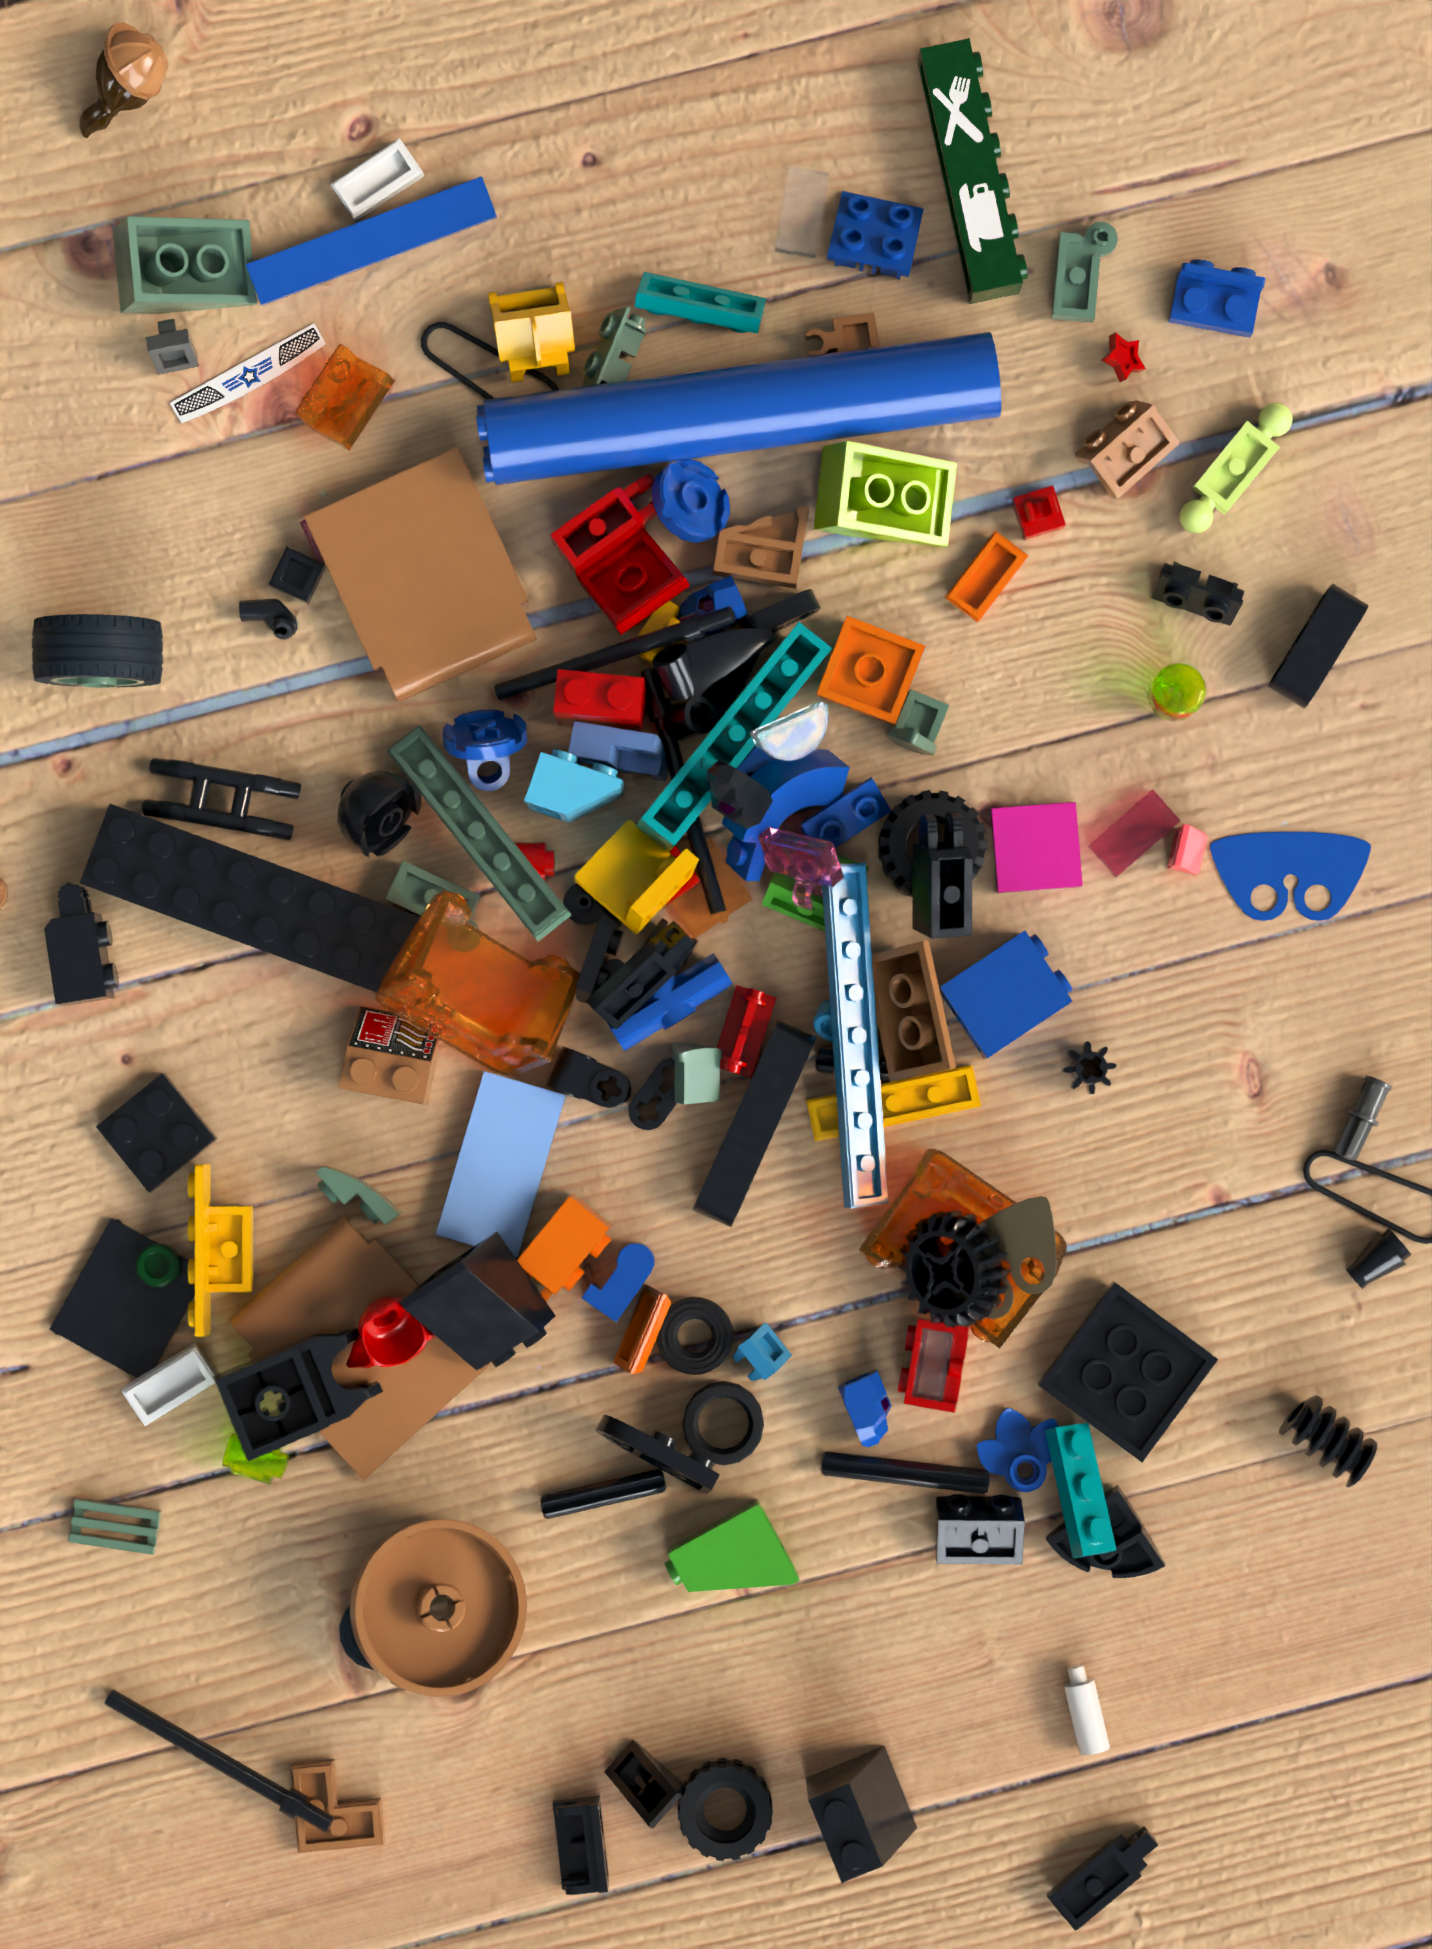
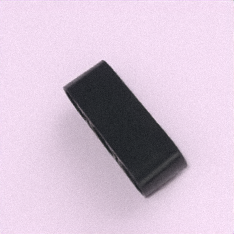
M1332 583L1305 623L1273 675L1268 687L1305 709L1320 688L1369 605Z

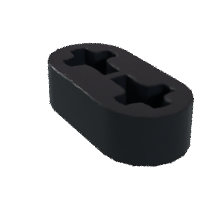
M807 589L750 615L741 621L740 625L742 629H771L774 634L817 613L821 607L813 590Z
M672 1058L665 1059L656 1066L629 1105L631 1122L642 1130L658 1128L677 1105L675 1102V1084L669 1088L666 1094L659 1091V1088L666 1079L661 1074L662 1070L665 1067L671 1070L675 1068V1061ZM655 1094L659 1095L662 1099L655 1108V1111L659 1114L656 1121L648 1119L645 1123L641 1122L638 1119L641 1112L636 1108L638 1103L642 1101L647 1104Z

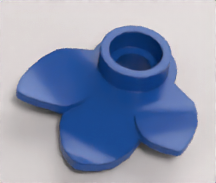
M1007 1407L1000 1414L996 1422V1440L989 1439L976 1444L979 1460L990 1473L1005 1476L1008 1484L1015 1490L1020 1492L1034 1491L1045 1481L1047 1475L1046 1465L1051 1462L1045 1430L1059 1426L1056 1420L1051 1418L1042 1421L1032 1428L1030 1422L1022 1414ZM1023 1462L1030 1463L1033 1469L1031 1475L1026 1478H1022L1017 1474V1468Z

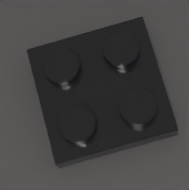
M166 1073L160 1074L96 1126L149 1193L156 1190L218 1139Z

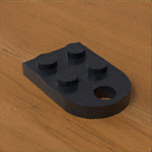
M608 1415L602 1416L595 1429L598 1434L620 1448L704 1494L709 1493L713 1489L720 1476L719 1473L712 1470L715 1465L713 1461L694 1451L689 1456L674 1449L677 1442L654 1430L651 1436Z

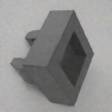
M175 319L159 321V335L146 337L148 353L157 374L199 367L197 352L188 329L177 331Z

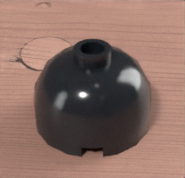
M386 771L370 772L356 780L350 781L343 788L338 805L337 822L345 839L364 856L369 857V853L372 852L379 857L395 848L406 837L412 827L404 824L410 817L411 812H414L416 815L419 814L421 795L415 786L396 774Z

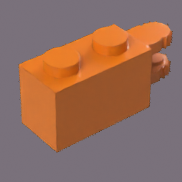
M574 1193L566 1199L517 1260L530 1279L534 1277L545 1286L540 1293L545 1301L552 1294L556 1295L562 1287L567 1291L573 1288L585 1273L579 1267L589 1254L597 1258L612 1240L606 1234L612 1224Z

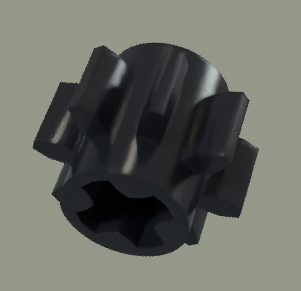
M1086 1041L1082 1046L1083 1053L1078 1054L1073 1050L1066 1052L1073 1061L1071 1066L1064 1067L1061 1071L1072 1074L1074 1080L1070 1085L1071 1089L1079 1087L1081 1083L1086 1084L1087 1092L1090 1095L1095 1093V1083L1097 1082L1105 1086L1111 1085L1110 1080L1105 1075L1107 1070L1114 1069L1117 1065L1115 1063H1107L1103 1057L1107 1053V1047H1102L1097 1052H1092L1090 1042ZM1094 1058L1097 1061L1094 1069L1098 1072L1097 1076L1090 1075L1083 1078L1081 1073L1084 1068L1080 1064L1081 1059L1088 1061Z

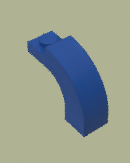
M804 749L786 753L759 768L750 777L769 791L773 802L761 823L749 829L735 824L724 816L722 824L733 833L732 839L727 846L725 863L745 881H760L770 844L778 827L787 817L799 809L814 805L828 806L840 798L850 767L829 750Z

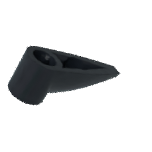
M744 628L724 631L687 645H670L653 657L652 664L669 697L674 701H680L697 694L774 642L776 637L771 629Z
M760 652L687 700L670 705L663 716V725L667 734L675 740L683 741L709 733L738 695Z

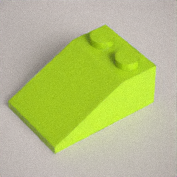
M851 441L825 445L822 449L814 530L850 537L947 547L957 463Z

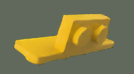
M195 1164V1173H189L188 1196L189 1198H195V1215L188 1218L189 1241H195V1258H190L188 1262L189 1284H195V1301H190L188 1305L189 1327H195V1337H205L211 1333V1292L253 1291V1206H211L210 1164Z

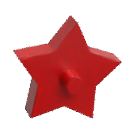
M1115 332L1109 335V352L1101 361L1114 368L1119 383L1128 378L1131 372H1141L1146 368L1138 356L1139 340L1127 342Z

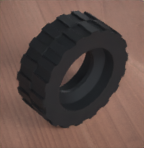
M718 1758V1761L705 1762L701 1768L695 1769L690 1773V1778L682 1786V1796L678 1801V1820L680 1821L681 1832L683 1836L686 1835L688 1838V1844L693 1849H698L701 1855L707 1858L711 1856L716 1858L717 1861H724V1859H732L733 1861L741 1859L740 1856L751 1854L755 1851V1847L759 1843L762 1844L766 1839V1832L770 1830L772 1824V1798L766 1781L756 1773L755 1768L742 1764L740 1760L734 1759V1761L726 1760V1758ZM717 1789H733L741 1794L745 1800L747 1807L746 1816L743 1822L732 1830L716 1829L705 1818V1801Z

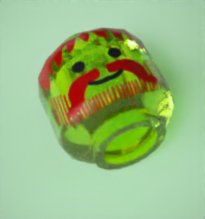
M1175 663L1167 665L1154 676L1149 684L1147 694L1149 704L1157 715L1165 720L1181 721L1199 710L1204 703L1207 691L1205 680L1198 670L1187 664ZM1174 688L1173 692L1169 693V689Z

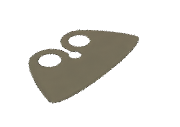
M1047 1197L1028 1198L997 1212L981 1222L990 1224L989 1237H1001L996 1247L998 1251L1008 1253L1001 1261H1006L1010 1264L1011 1276L1021 1290L1028 1294H1039L1052 1286L1057 1264L1056 1238L1053 1215ZM955 1241L950 1243L955 1248L958 1246V1243ZM1029 1257L1040 1260L1045 1269L1043 1280L1036 1285L1026 1282L1021 1274L1022 1262ZM1007 1277L1001 1278L1009 1287L1004 1293L1005 1300L999 1308L992 1309V1313L987 1318L997 1319L1003 1317L1010 1311L1013 1305L1014 1293ZM952 1289L949 1292L958 1299H968L962 1293L957 1294Z

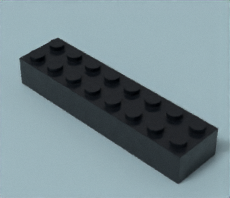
M111 803L108 806L80 880L82 885L406 1003L435 926L430 920Z

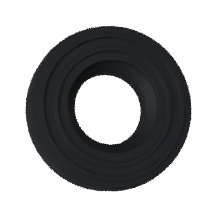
M701 1297L681 1299L672 1304L668 1309L656 1338L658 1349L664 1360L679 1372L691 1375L708 1373L720 1366L730 1353L733 1344L731 1321L726 1312L711 1300ZM691 1319L704 1321L712 1332L709 1346L697 1353L685 1350L678 1340V1331L681 1325Z

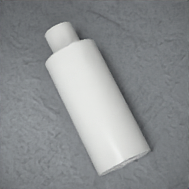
M1084 1665L1068 1667L1067 1671L1070 1682L1064 1685L1079 1754L1092 1755L1104 1752L1110 1748L1095 1680L1086 1677Z

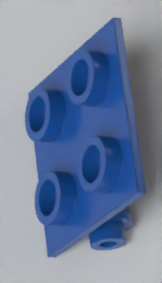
M842 191L827 260L834 261V266L838 267L841 265L855 268L856 263L859 262V271L863 272L865 264L873 265L871 274L876 273L878 266L881 267L880 274L896 277L898 280H900V276L909 277L924 208Z

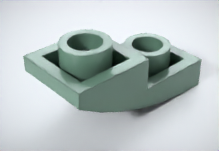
M328 1166L321 1167L316 1172L322 1179L317 1185L333 1203L340 1199L343 1204H349L359 1195L363 1200L359 1207L375 1224L381 1220L384 1225H388L402 1214L380 1191L354 1175Z

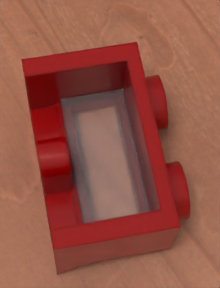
M919 1317L917 1326H908L905 1350L912 1351L910 1368H901L898 1392L905 1394L904 1404L952 1413L956 1412L971 1325L946 1327L944 1321L931 1323V1319Z

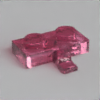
M768 827L758 836L769 870L795 877L792 898L797 907L811 910L813 908L810 899L811 894L823 897L822 884L834 887L844 878L833 842Z

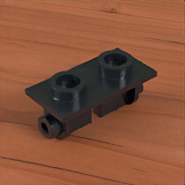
M1175 561L1172 565L1168 563L1163 564L1159 575L1160 580L1152 594V599L1163 602L1171 608L1183 609L1198 614L1209 621L1221 622L1231 626L1243 604L1244 590L1237 588L1238 583L1209 574L1205 586L1198 584L1201 571L1178 564Z

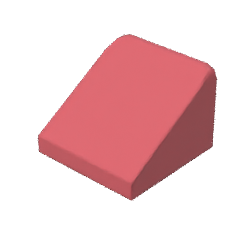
M1183 824L1175 830L1167 863L1168 869L1197 875L1200 871L1207 835L1191 825Z

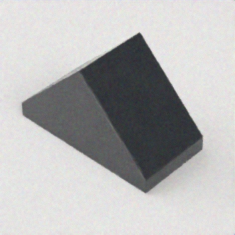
M633 1739L604 1771L651 1828L658 1824L682 1796L683 1783Z

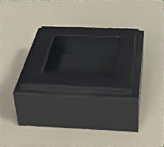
M286 547L269 585L278 591L309 604L326 569V565Z

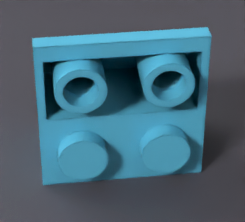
M553 749L551 755L543 752L540 753L524 802L529 810L571 823L622 798L625 792L624 782L622 779H619L618 771L611 767L593 763L592 769L579 765V762L576 761V756Z

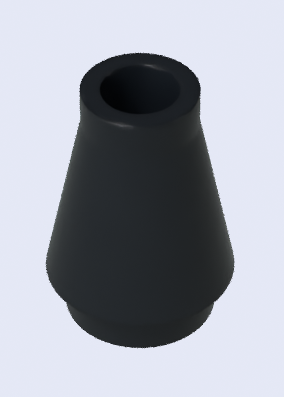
M1389 1228L1383 1234L1377 1232L1356 1260L1346 1268V1271L1363 1289L1371 1282L1405 1266L1406 1263L1404 1261L1412 1254Z

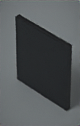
M111 1218L49 1330L53 1331L55 1335L66 1338L138 1378L157 1366L187 1312L189 1302L193 1301L195 1297V1284H189L188 1282L189 1260L179 1255L181 1270L178 1277L172 1283L161 1287L145 1284L139 1278L136 1271L138 1255L144 1248L159 1243L123 1224L121 1220Z

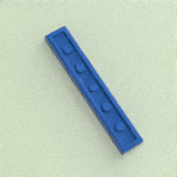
M481 176L248 263L246 267L260 303L264 306L497 218V215Z

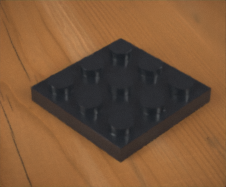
M1113 1281L1037 1384L1140 1462H1143L1218 1359Z

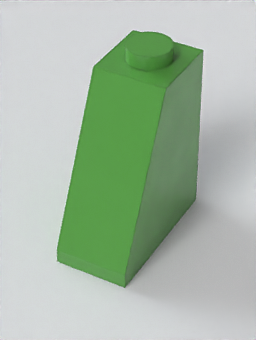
M758 1499L669 1547L667 1554L670 1560L664 1562L675 1585L677 1586L683 1582L688 1592L793 1585L800 1581L796 1568Z

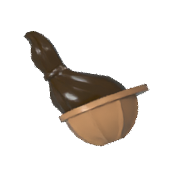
M124 22L114 23L109 28L104 41V49L97 60L96 82L99 97L80 116L79 127L83 137L88 138L95 131L106 129L113 117L118 115V112L138 109L145 105L150 98L160 93L168 70V60L163 52V47L157 43L153 36L141 33L133 26Z

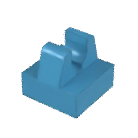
M765 1322L738 1346L733 1359L737 1363L746 1357L755 1368L747 1377L751 1381L761 1378L765 1381L777 1372L792 1354Z

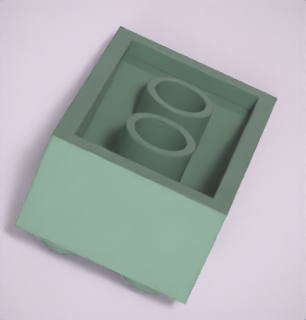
M127 216L113 229L120 313L163 314L257 304L256 290L246 267V264L253 262L249 220Z

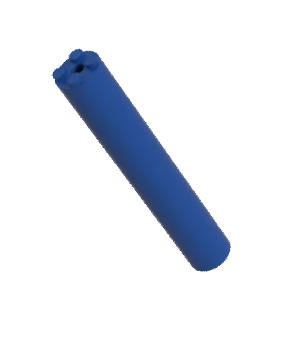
M991 332L488 399L484 400V405L477 406L478 415H476L479 439L480 441L488 440L489 445L483 447V466L486 483L495 481L496 485L997 418L1001 415V385Z

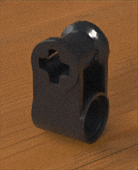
M565 1046L561 1047L546 1086L572 1097L585 1099L607 1108L619 1107L626 1103L632 1090L630 1080L621 1071L601 1064L596 1059ZM615 1077L617 1079L616 1086L622 1089L619 1096H611L608 1101L605 1099L606 1091L600 1088L603 1081L610 1082Z

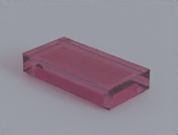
M1152 789L1088 847L1116 878L1176 826L1180 819Z

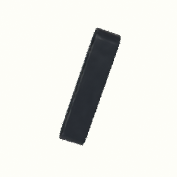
M780 1020L777 1021L692 1209L693 1211L732 1227L817 1037Z

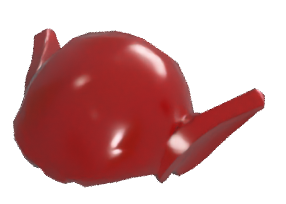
M386 1296L376 1299L360 1315L358 1323L359 1336L353 1343L346 1365L348 1368H371L375 1365L392 1367L406 1363L418 1355L425 1347L427 1341L433 1339L435 1335L402 1307L400 1301L403 1298L399 1296Z

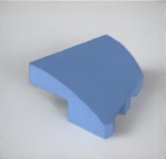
M574 721L568 753L576 756V761L588 765L599 763L623 773L636 772L653 776V780L666 782L668 774L666 754L663 744L656 734Z

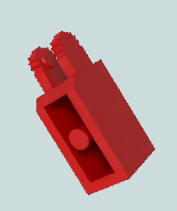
M650 474L639 478L624 490L620 487L611 490L550 534L553 545L576 577L646 529L645 524L657 516L653 500L640 511H637L631 501L646 493L653 486L654 479Z

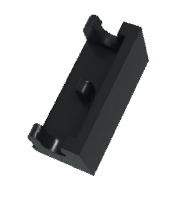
M600 1795L553 1801L562 1890H565L566 1895L608 1892L610 1880Z

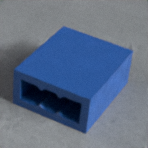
M1024 930L939 987L940 995L983 1059L989 1058L1073 1002L1068 993L1073 991L1069 981L1059 969L1055 972L1051 970L1044 959L1049 953L1036 934L1029 937Z

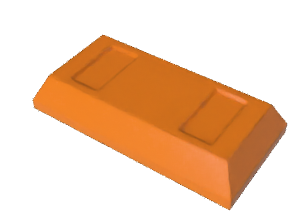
M994 531L944 598L978 623L1029 555L997 531Z
M647 1284L644 1286L613 1360L614 1364L634 1375L643 1372L671 1305V1301L666 1294Z

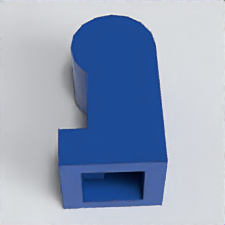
M633 1242L626 1245L617 1257V1268L603 1288L592 1282L581 1298L617 1322L652 1272L655 1265V1257L652 1250L641 1242Z

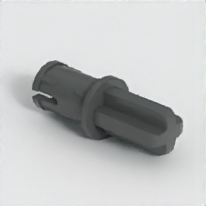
M1366 1075L1365 1082L1352 1109L1348 1108L1346 1110V1114L1349 1116L1334 1146L1336 1154L1353 1161L1358 1158L1372 1126L1377 1127L1379 1124L1376 1118L1392 1086L1377 1078Z

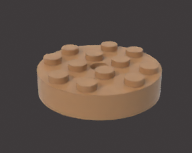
M447 1519L414 1522L395 1530L382 1539L363 1561L356 1575L350 1600L352 1631L356 1643L369 1665L391 1684L412 1693L432 1697H446L466 1693L485 1684L497 1675L515 1653L525 1628L527 1616L525 1584L521 1572L509 1551L485 1530L466 1522ZM436 1595H442L448 1602V1611L444 1617L437 1620L432 1614H427V1612H430V1604Z

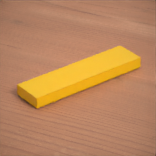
M972 1065L881 1084L883 1127L981 1107ZM836 1094L806 1100L814 1141L839 1137Z

